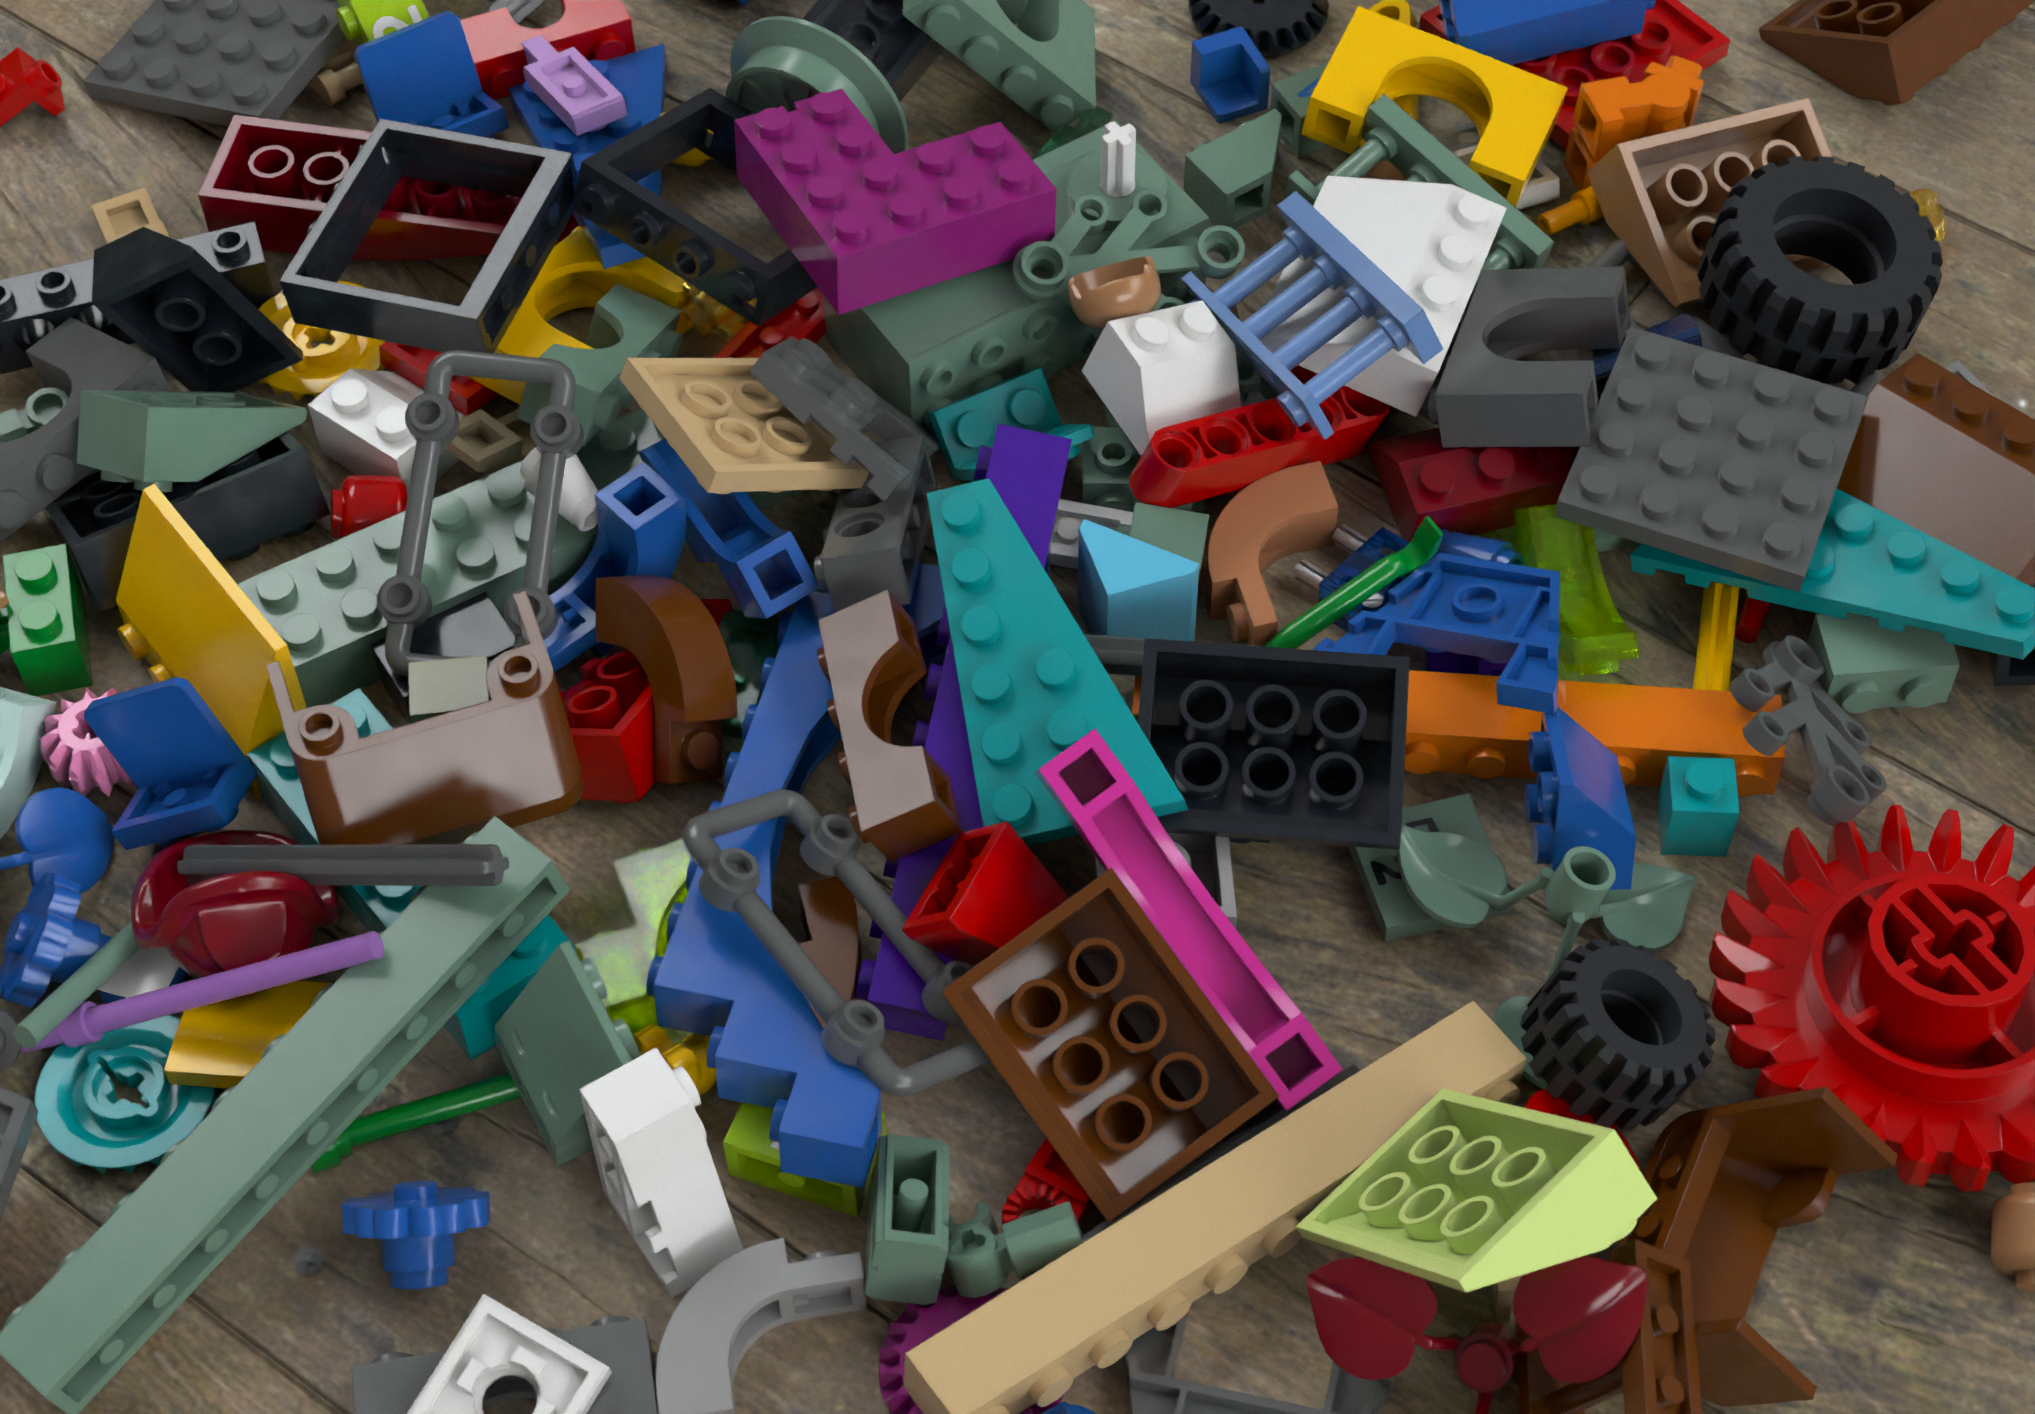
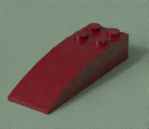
M234 115L198 194L208 231L211 232L255 222L263 250L296 254L306 239L310 225L315 220H318L332 197L335 185L338 181L343 180L357 157L360 145L366 143L372 132ZM402 176L352 259L371 261L433 260L490 254L522 198Z

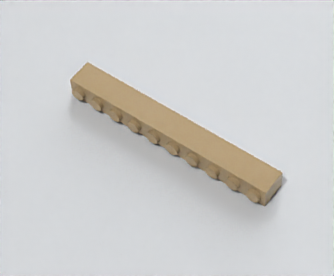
M1474 1000L905 1353L904 1388L923 1414H1019L1035 1403L1039 1407L1053 1403L1066 1393L1071 1387L1074 1378L1094 1365L1102 1369L1114 1364L1127 1353L1132 1346L1133 1340L1153 1327L1157 1331L1170 1328L1188 1312L1191 1303L1211 1290L1215 1294H1221L1229 1290L1244 1277L1250 1265L1267 1254L1272 1258H1276L1292 1249L1302 1238L1296 1226L1442 1088L1513 1105L1521 1093L1518 1087L1527 1058Z

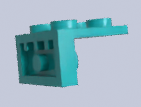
M1033 368L927 412L938 442L941 445L940 447L950 474L954 480L973 481L980 446L993 447L998 424L1072 439L1068 459L1082 453L1079 443L1095 437L1091 424L1061 423L1041 368Z

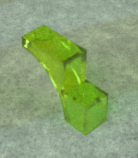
M1557 504L1514 509L1518 552L1524 556V566L1560 572L1559 662L1564 663L1565 671H1581V675L1612 673L1620 671L1619 660L1639 658L1637 632L1630 629L1621 619L1609 594L1599 561L1593 528L1555 517Z
M683 839L659 847L641 848L628 857L613 861L619 897L631 926L618 931H602L592 936L588 941L574 945L580 962L591 958L603 979L607 990V997L601 999V1002L611 1021L622 1018L632 1035L649 1024H656L658 1026L655 997L647 996L646 983L654 956L664 957L669 944L666 938V931L671 909L675 902L684 904L688 893L686 876L691 855L684 846Z

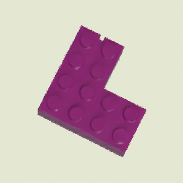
M843 89L822 92L811 98L794 102V111L787 112L783 106L764 109L759 113L734 120L737 178L838 315L1015 259L1018 252L1025 246L1037 241L1051 242L1055 237L1057 189L1001 122L981 126L969 132L936 142H928L919 147L893 154Z

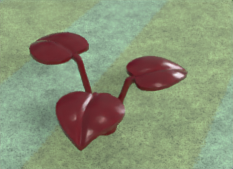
M1590 1255L1521 1276L1514 1293L1513 1312L1518 1325L1530 1335L1527 1338L1515 1335L1510 1329L1498 1323L1480 1324L1473 1328L1465 1338L1456 1333H1451L1449 1336L1427 1335L1422 1331L1432 1322L1438 1309L1437 1295L1429 1282L1424 1278L1359 1256L1334 1260L1314 1269L1308 1275L1306 1286L1319 1339L1328 1356L1345 1372L1367 1380L1387 1379L1398 1375L1407 1368L1413 1358L1415 1345L1425 1350H1450L1455 1353L1454 1366L1458 1377L1466 1386L1477 1391L1478 1399L1474 1414H1488L1491 1402L1494 1399V1391L1504 1386L1518 1367V1352L1529 1353L1539 1348L1540 1357L1545 1369L1552 1377L1565 1383L1592 1381L1612 1370L1625 1356L1640 1328L1647 1301L1648 1279L1646 1270L1641 1266L1612 1262Z

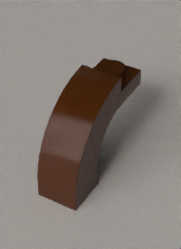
M649 574L596 578V641L622 646L629 650L642 665L650 683L654 702V781L676 784L722 778V719L738 718L736 684L729 653L712 615L690 589L670 578Z

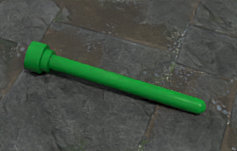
M505 1073L359 1116L311 1166L313 1174L341 1166L339 1159L353 1155L352 1147L521 1097L509 1073Z

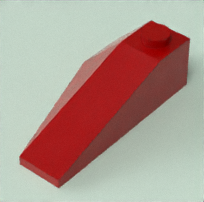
M700 599L723 635L733 611L730 599ZM625 648L618 654L612 655L605 660L594 657L580 667L582 680L564 693L559 689L584 781L581 798L584 800L613 801L617 804L640 802L656 782L654 781V702L652 691L642 665Z

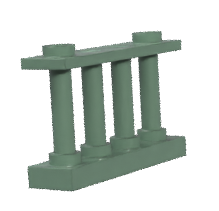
M1383 94L1368 107L1361 136L1366 143L1328 176L1361 178L1380 160L1389 161L1407 177L1406 181L1453 184L1507 208L1490 247L1492 254L1485 259L1472 293L1476 290L1483 270L1536 269L1545 267L1554 243L1550 237L1387 95ZM1296 170L1288 177L1284 199L1297 191L1313 206L1326 178L1317 186H1314ZM1461 317L1459 323H1463V321H1464V318H1463V317ZM1453 338L1447 350L1448 354H1451L1453 349Z

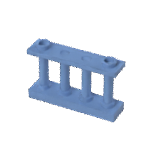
M1295 191L1277 205L1288 225V228L1282 232L1284 239L1213 293L1191 271L1181 279L1193 298V301L1190 303L1203 300L1235 344V349L1280 394L1276 399L1290 420L1297 427H1301L1307 422L1325 440L1334 431L1320 408V403L1392 348L1399 352L1406 347L1425 364L1441 352L1443 347L1424 309ZM1309 257L1314 259L1312 261L1314 268L1244 322H1241L1230 311V309L1297 258L1302 261ZM1340 286L1345 289L1344 295L1346 298L1274 353L1260 341V339L1328 287L1334 291ZM1372 316L1377 319L1376 325L1378 328L1304 385L1290 372L1360 317L1365 321Z

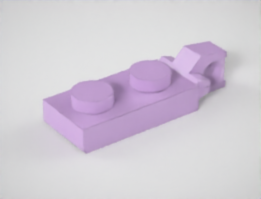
M542 35L521 42L528 63L523 69L524 78L528 86L577 136L586 132L601 130L608 123L627 116L623 95L574 47L558 52Z

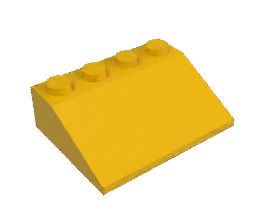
M152 484L143 489L116 597V603L125 624L117 629L118 635L135 661L145 657L152 665V667L148 668V671L154 683L175 677L184 678L189 681L249 760L247 753L285 731L266 664L280 662L295 711L307 708L288 646L158 487ZM255 778L249 790L257 799L261 796Z

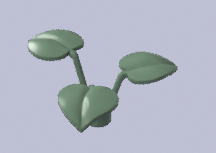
M1404 825L1401 830L1400 849L1397 850L1399 871L1403 883L1414 902L1432 918L1454 927L1475 928L1483 922L1489 907L1503 911L1536 891L1544 889L1548 913L1558 922L1567 924L1546 981L1568 957L1579 929L1584 921L1590 918H1600L1602 930L1610 940L1614 938L1627 940L1632 948L1637 949L1639 945L1653 950V952L1661 951L1668 947L1682 928L1687 903L1696 879L1694 875L1634 862L1631 889L1609 890L1616 878L1612 862L1606 855L1594 848L1577 846L1565 854L1556 871L1548 867H1542L1535 878L1508 894L1502 895L1507 885V874L1500 858L1490 848L1472 838L1448 832L1420 831ZM1521 995L1511 997L1497 1009L1492 1021L1527 1058L1522 1076L1538 1087L1545 1089L1548 1086L1547 1082L1543 1077L1535 1076L1529 1065L1533 1060V1056L1523 1051L1521 1042L1522 1036L1526 1033L1520 1026L1522 1015L1528 1009L1526 1005L1532 997Z

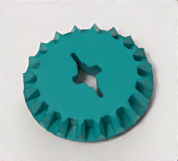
M167 1015L104 1032L102 1039L97 1042L74 1048L63 1043L54 1050L40 1073L35 1091V1107L38 1109L37 1121L41 1131L57 1154L62 1153L77 1168L83 1164L88 1165L103 1175L109 1168H121L132 1174L135 1166L152 1162L160 1166L162 1157L168 1149L178 1141L186 1139L205 1119L208 1109L213 1107L215 1103V1088L170 1084L164 1072L170 1048L181 1021L180 1019ZM107 1074L112 1075L121 1085L125 1083L132 1089L138 1087L141 1094L140 1098L145 1108L136 1102L130 1103L124 1098L119 1100L114 1084Z

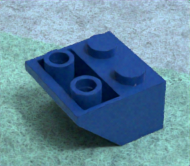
M1558 706L1555 714L1542 712L1540 731H1531L1528 741L1529 765L1531 771H1537L1536 784H1526L1524 791L1526 822L1537 823L1533 827L1532 835L1535 864H1545L1546 867L1556 871L1565 854L1570 849L1577 846L1591 847L1606 855L1615 868L1616 878L1609 890L1631 889L1636 834L1617 756Z

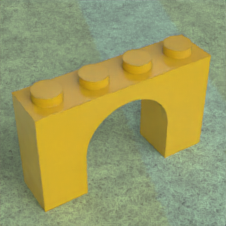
M1358 6L1310 97L1301 135L1352 155L1362 139L1361 136L1368 107L1383 94L1387 95L1391 100L1413 94L1429 95L1444 99L1466 113L1477 128L1480 142L1468 167L1516 208L1555 126L1568 88Z
M578 226L568 237L553 247L494 353L539 358L553 344L580 349H594L552 327L547 322L553 317L572 309L596 307L597 302L617 283L682 310L676 327V332L682 335L713 310V298L647 256L604 269L581 227ZM467 376L520 405L526 382Z

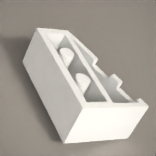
M656 1047L579 1089L603 1192L671 1299L693 1287L713 1267L743 1250L706 1142V1130L695 1110V1107L701 1104V1099L692 1079L682 1066L671 1070Z

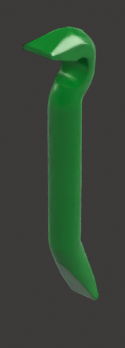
M1426 516L1415 532L1413 539L1404 549L1378 560L1282 628L1263 647L1291 649L1300 647L1397 577L1410 574L1427 563L1438 551L1443 533L1433 520Z

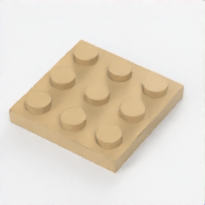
M626 358L619 379L707 493L729 494L731 492L754 491L779 493L788 490L831 491L833 489H858L863 487L869 472L855 460L850 465H845L829 450L836 441L812 420L808 424L800 422L749 372L759 358Z

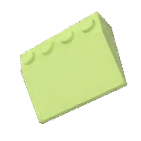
M1442 1088L1296 1226V1229L1302 1238L1463 1292H1469L1607 1249L1613 1242L1621 1240L1634 1229L1637 1219L1657 1200V1197L1614 1129Z

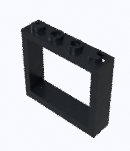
M708 88L581 162L572 210L759 327L817 288V285L792 251L788 249L770 262L765 263L637 183L693 148L700 150L737 173L734 120L753 115V113L714 89ZM753 298H757L755 307L747 302H749Z
M380 119L366 143L360 145L357 157L343 180L338 181L335 185L332 197L318 220H315L310 225L306 239L293 260L285 265L286 271L279 281L282 287L281 292L286 298L294 323L439 352L464 350L494 353L574 212L572 208L578 176L572 153ZM402 176L522 198L460 306L337 283Z

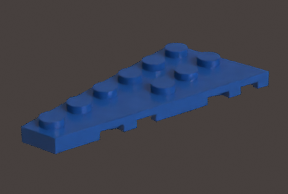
M664 44L605 61H589L623 95L627 110V116L610 122L604 128L595 132H586L577 136L528 86L527 81L524 84L508 88L512 107L534 146L572 153L579 178L581 162L658 118L661 113H664V99H666L667 90L665 73H667L668 62ZM661 168L637 182L659 197L663 188ZM576 211L573 212L575 219L604 269L646 257Z

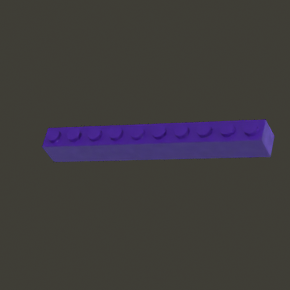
M998 424L993 447L980 446L973 482L987 478L990 479L1045 569L1072 439ZM944 607L936 645L947 647L943 665L931 663L923 701L934 703L933 713L930 722L918 720L912 746H923L951 778L962 831L965 832L982 828L983 821L947 610ZM958 834L890 862L886 858L883 876L895 879L891 899L907 919ZM872 919L869 937L881 939L876 961L863 959L855 998L865 1000L879 1009L884 1018V1029L944 1041L947 1023L932 1016L922 1001V991L926 983ZM936 952L946 965L951 961H956Z

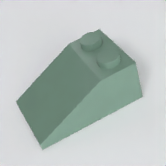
M81 390L77 463L101 470L100 479L124 483L134 482V489L141 491L155 484L161 492H171L173 482H198L306 421L307 408L240 392Z

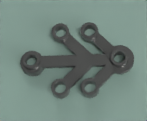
M1789 635L1781 642H1771L1764 649L1763 658L1767 664L1766 666L1758 670L1746 668L1729 685L1730 692L1735 700L1752 712H1758L1774 697L1775 690L1777 689L1787 693L1790 700L1789 704L1772 713L1766 711L1758 712L1743 727V734L1755 750L1763 755L1772 756L1789 739L1791 733L1799 730L1816 779L1812 782L1810 787L1811 794L1807 797L1809 808L1821 821L1828 825L1835 826L1839 822L1848 823L1886 790L1887 783L1882 774L1861 757V754L1872 744L1867 731L1858 722L1851 719L1819 685L1818 678L1825 671L1822 659L1805 641ZM1833 755L1844 767L1835 764Z

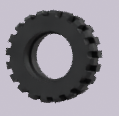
M1802 156L1791 157L1781 160L1778 166L1772 162L1752 171L1750 176L1740 179L1731 189L1728 198L1724 200L1699 262L1698 278L1701 283L1699 293L1705 309L1712 310L1709 318L1720 335L1727 332L1731 337L1729 341L1731 347L1742 356L1749 353L1759 359L1757 364L1777 368L1808 379L1810 377L1820 378V382L1825 384L1843 382L1847 375L1851 381L1874 375L1876 369L1887 368L1909 346L1939 288L1942 278L1940 270L1943 263L1939 242L1934 240L1936 232L1928 216L1920 217L1918 214L1920 210L1918 203L1908 193L1901 195L1894 189L1895 182L1880 174L1876 178L1864 172L1865 166L1851 161L1846 166L1834 163V157L1816 156L1812 161H1804ZM1785 255H1803L1826 262L1842 272L1854 285L1835 284L1815 278L1796 267Z

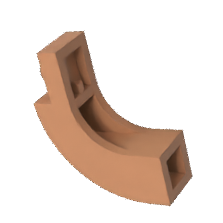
M1321 461L1281 469L1254 481L1231 499L1215 522L1208 545L1205 591L1206 608L1210 621L1227 617L1229 631L1234 642L1243 641L1244 645L1263 646L1278 632V619L1262 578V574L1273 563L1291 554L1334 546L1333 534L1336 530L1338 505Z

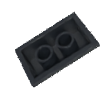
M141 227L94 250L92 304L150 356L155 357L157 362L189 391L234 392L303 361V351L192 246L146 227Z

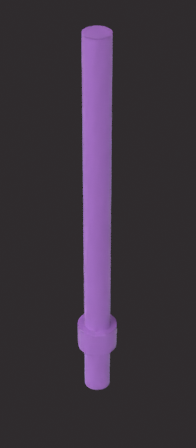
M372 931L99 1006L91 1001L83 1002L35 1048L27 1049L22 1047L21 1051L29 1053L63 1043L71 1048L101 1040L104 1032L380 959L384 954L383 941L377 932Z

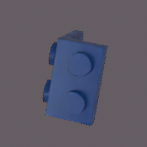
M450 11L441 12L362 44L356 49L354 57L377 124L380 119L491 139H493L494 134L510 128L504 108L482 90L461 21L454 13Z
M175 677L94 700L84 712L86 722L138 787L136 794L111 831L125 850L153 843L165 845L180 836L204 830L209 833L216 832L226 827L235 819L239 812L238 805L258 772L189 681L184 678Z

